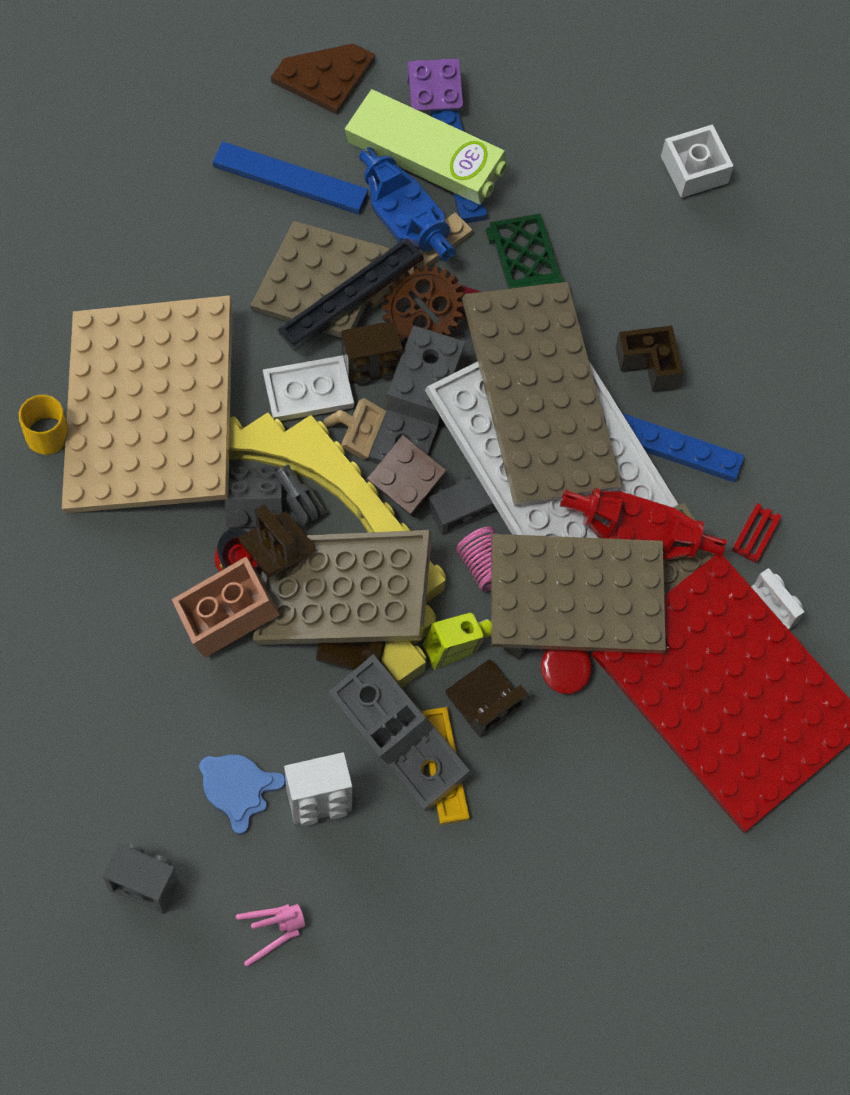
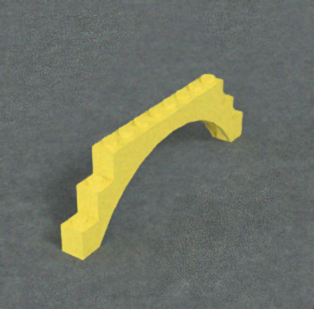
M269 413L261 416L245 428H242L235 416L230 417L229 460L256 461L283 468L289 464L294 473L314 481L336 496L360 520L368 533L410 531L404 523L400 524L396 520L392 507L387 502L383 503L379 499L375 486L371 482L366 483L361 477L362 473L354 461H348L344 456L345 451L340 443L337 441L333 442L328 436L329 432L326 426L321 421L317 422L312 415L287 431L280 420L277 418L274 420ZM431 561L429 563L426 603L445 590L446 582L444 571L439 565L436 564L434 566ZM425 605L422 639L427 636L432 624L436 622V615L428 605ZM421 640L386 641L380 662L401 688L425 672L426 656L419 646L416 645L414 647Z

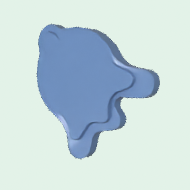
M241 755L208 756L202 759L199 765L200 772L203 775V787L207 800L214 808L228 816L231 821L232 830L237 835L247 832L251 816L266 810V802L261 795L264 792L281 790L285 784L282 774L264 772L253 761Z

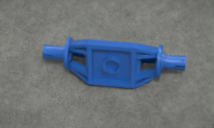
M367 147L370 155H368L365 149L362 150L359 159L367 167L364 173V180L369 185L372 210L398 243L407 238L414 246L419 247L424 252L435 250L443 261H448L445 253L450 259L453 258L456 249L447 240L450 234V227L445 222L444 213L417 180L398 167L395 159L391 156L378 157L371 147Z

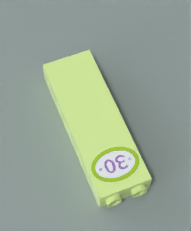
M371 89L345 127L348 143L363 150L365 149V151H367V147H371L378 157L391 156L395 159L397 166L481 205L485 197L488 198L491 195L494 183L498 177H502L505 174L508 166L505 150Z

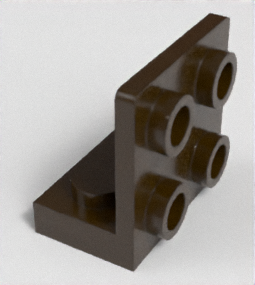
M383 641L319 643L315 659L354 671L373 654L380 660Z
M490 659L446 689L445 692L446 696L479 737L525 705L528 695L521 684L514 689Z

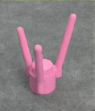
M287 904L279 908L236 915L237 920L275 915V917L252 923L251 928L257 929L277 923L281 932L287 931L286 934L244 962L245 966H250L287 940L299 936L298 929L305 927V921L298 904L292 906Z

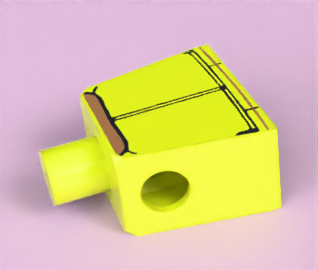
M467 613L433 623L422 645L433 669H439L476 653L483 639L491 636V622L488 619L477 622L474 614Z

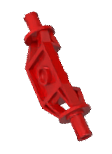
M594 488L591 495L587 497L565 489L561 498L563 501L560 502V507L583 513V525L589 526L598 538L663 541V561L681 557L691 559L698 549L722 557L726 548L723 546L727 544L726 539L703 533V521H695L673 507L622 491H600L599 488ZM594 514L609 520L608 525L606 526L594 518ZM674 541L687 543V547L672 545Z

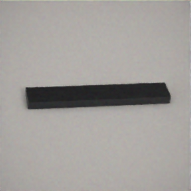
M405 238L278 328L280 336L294 351L298 350L423 261V254Z

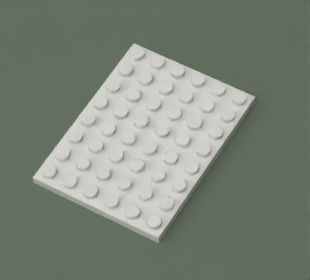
M589 361L622 485L616 491L629 493L673 508L678 505L677 501ZM478 362L427 386L425 392L512 535L598 538L589 526L583 525V513L560 507V502L563 499L514 506ZM594 514V518L604 525H608L609 520Z

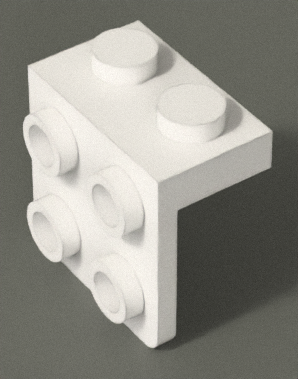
M769 568L759 574L755 584L751 587L788 629H791L798 624L804 614L802 604L797 597L791 596L786 590L784 582L779 575L773 574Z

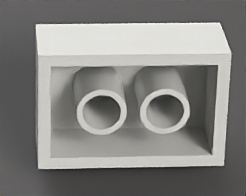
M344 752L284 766L286 790L294 825L301 823V826L313 825L318 822V819L329 816L330 819H339L347 816V812L352 811V784Z

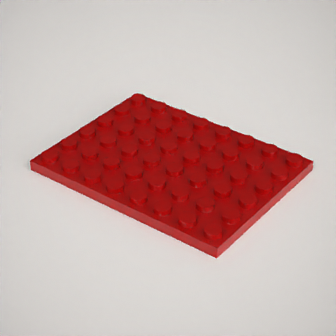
M714 555L664 595L666 651L663 654L593 651L591 655L744 833L850 744V699L723 555L722 557Z

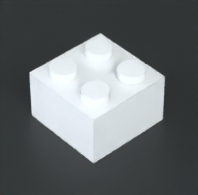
M713 124L665 139L661 158L681 198L729 183L734 166Z

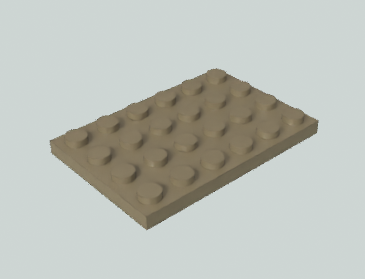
M430 530L306 535L315 545L316 552L272 577H267L262 571L261 579L280 615L254 629L253 641L256 645L422 640L432 543Z
M492 534L491 647L663 654L666 651L663 541Z

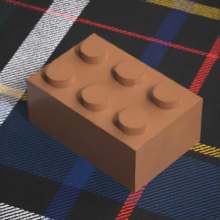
M247 556L171 599L192 644L205 658L280 615L258 571Z

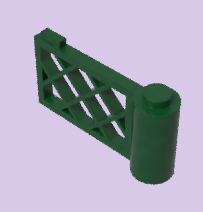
M541 214L490 222V228H486L489 244H495L508 289L564 282L563 277L560 276ZM534 223L538 227L534 235L523 229L525 225ZM507 228L513 234L507 239L499 235L498 230ZM518 235L529 240L525 247L513 242ZM534 243L544 247L545 250L541 255L529 250ZM509 247L520 253L515 260L505 255ZM524 256L536 261L531 268L519 263ZM540 264L551 268L552 273L543 275L537 272L536 269ZM516 268L526 273V276L522 279L512 280L511 273Z

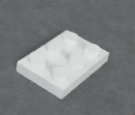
M343 355L263 369L269 405L274 420L277 418L280 421L354 408Z

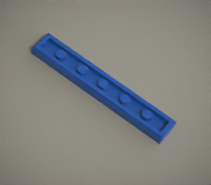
M223 141L213 160V167L358 215L368 195L367 188Z

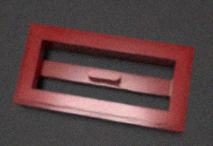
M758 503L731 550L754 563H757L782 516L778 513L776 515L771 513L772 510L768 508L766 510L761 508L762 505ZM757 514L762 516L746 548H740ZM768 519L772 523L754 555L750 551Z

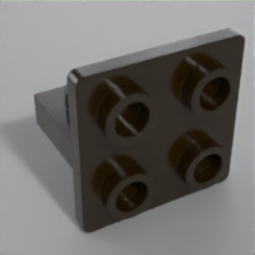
M265 504L255 509L257 527L239 537L240 544L267 577L274 576L316 552L315 545L287 512L279 515L276 512L271 513Z

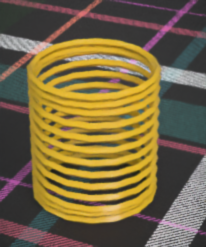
M35 395L27 399L19 410V422L29 448L43 455L54 454L60 451L65 446L68 432L67 421L60 402L48 395ZM42 418H53L59 421L54 428L45 432L30 430V427Z

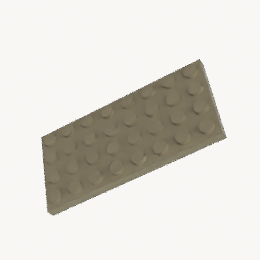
M568 282L465 294L462 301L514 506L561 499L565 489L580 495H590L594 488H599L600 491L619 490L622 485Z

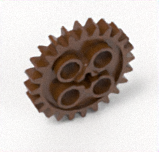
M425 264L423 271H421L417 266H414V274L411 275L407 271L404 273L405 279H396L397 287L389 285V289L393 293L392 295H384L389 304L382 306V309L387 312V314L382 316V319L385 322H396L403 347L406 346L413 325L420 327L422 323L428 322L424 329L454 338L451 332L453 329L461 330L457 322L466 320V317L461 314V311H465L462 303V298L465 295L462 292L464 287L461 283H458L459 280L455 275L451 276L447 269L442 271L438 265H435L433 270H431ZM430 286L429 291L422 294L423 289ZM411 292H414L439 318L440 322L438 324L410 297ZM447 303L444 310L438 311L442 304ZM411 304L410 309L403 313L405 306Z

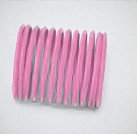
M491 526L472 532L456 547L457 554L460 555L462 562L467 566L466 569L474 577L476 584L479 585L478 588L482 592L491 591V584L484 586V584L491 582V552L488 553L491 547L486 548L491 545L492 534H497L496 530ZM491 532V533L488 534V535L482 536V537H480V538L474 540L473 542H471L470 544H468L462 551H460L463 546H465L468 542H470V541L473 540L474 538H476V537H478V536H480V535H482V534ZM484 539L482 542H480V543L476 544L475 546H473L472 548L468 549L470 546H472V545L475 544L476 542H478V541Z

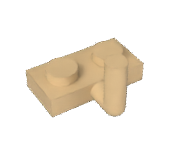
M363 398L358 401L353 416L343 410H339L326 417L323 422L328 428L340 422L347 425L348 429L341 446L346 451L364 460L370 454L386 411Z

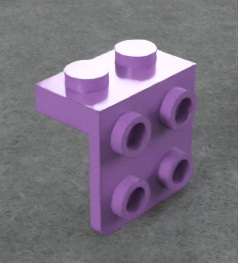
M459 59L408 61L407 83L410 85L412 108L420 112L459 110L462 108L463 99Z

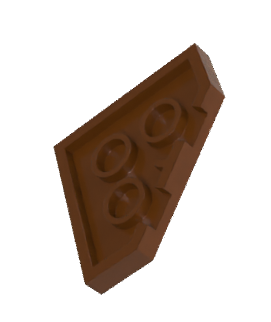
M348 44L283 58L271 75V83L337 115L375 61V54L356 44Z

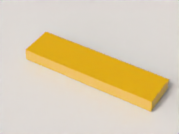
M447 707L422 711L456 753ZM436 762L428 763L430 776L435 775L438 765ZM462 783L436 804L440 826L469 821Z

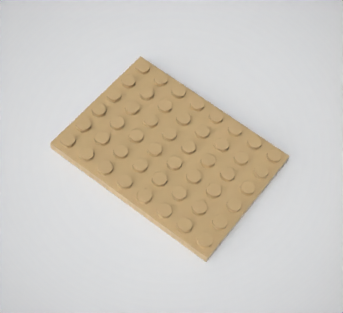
M230 295L73 311L67 406L68 432L65 441L62 510L65 513L228 499L233 300Z

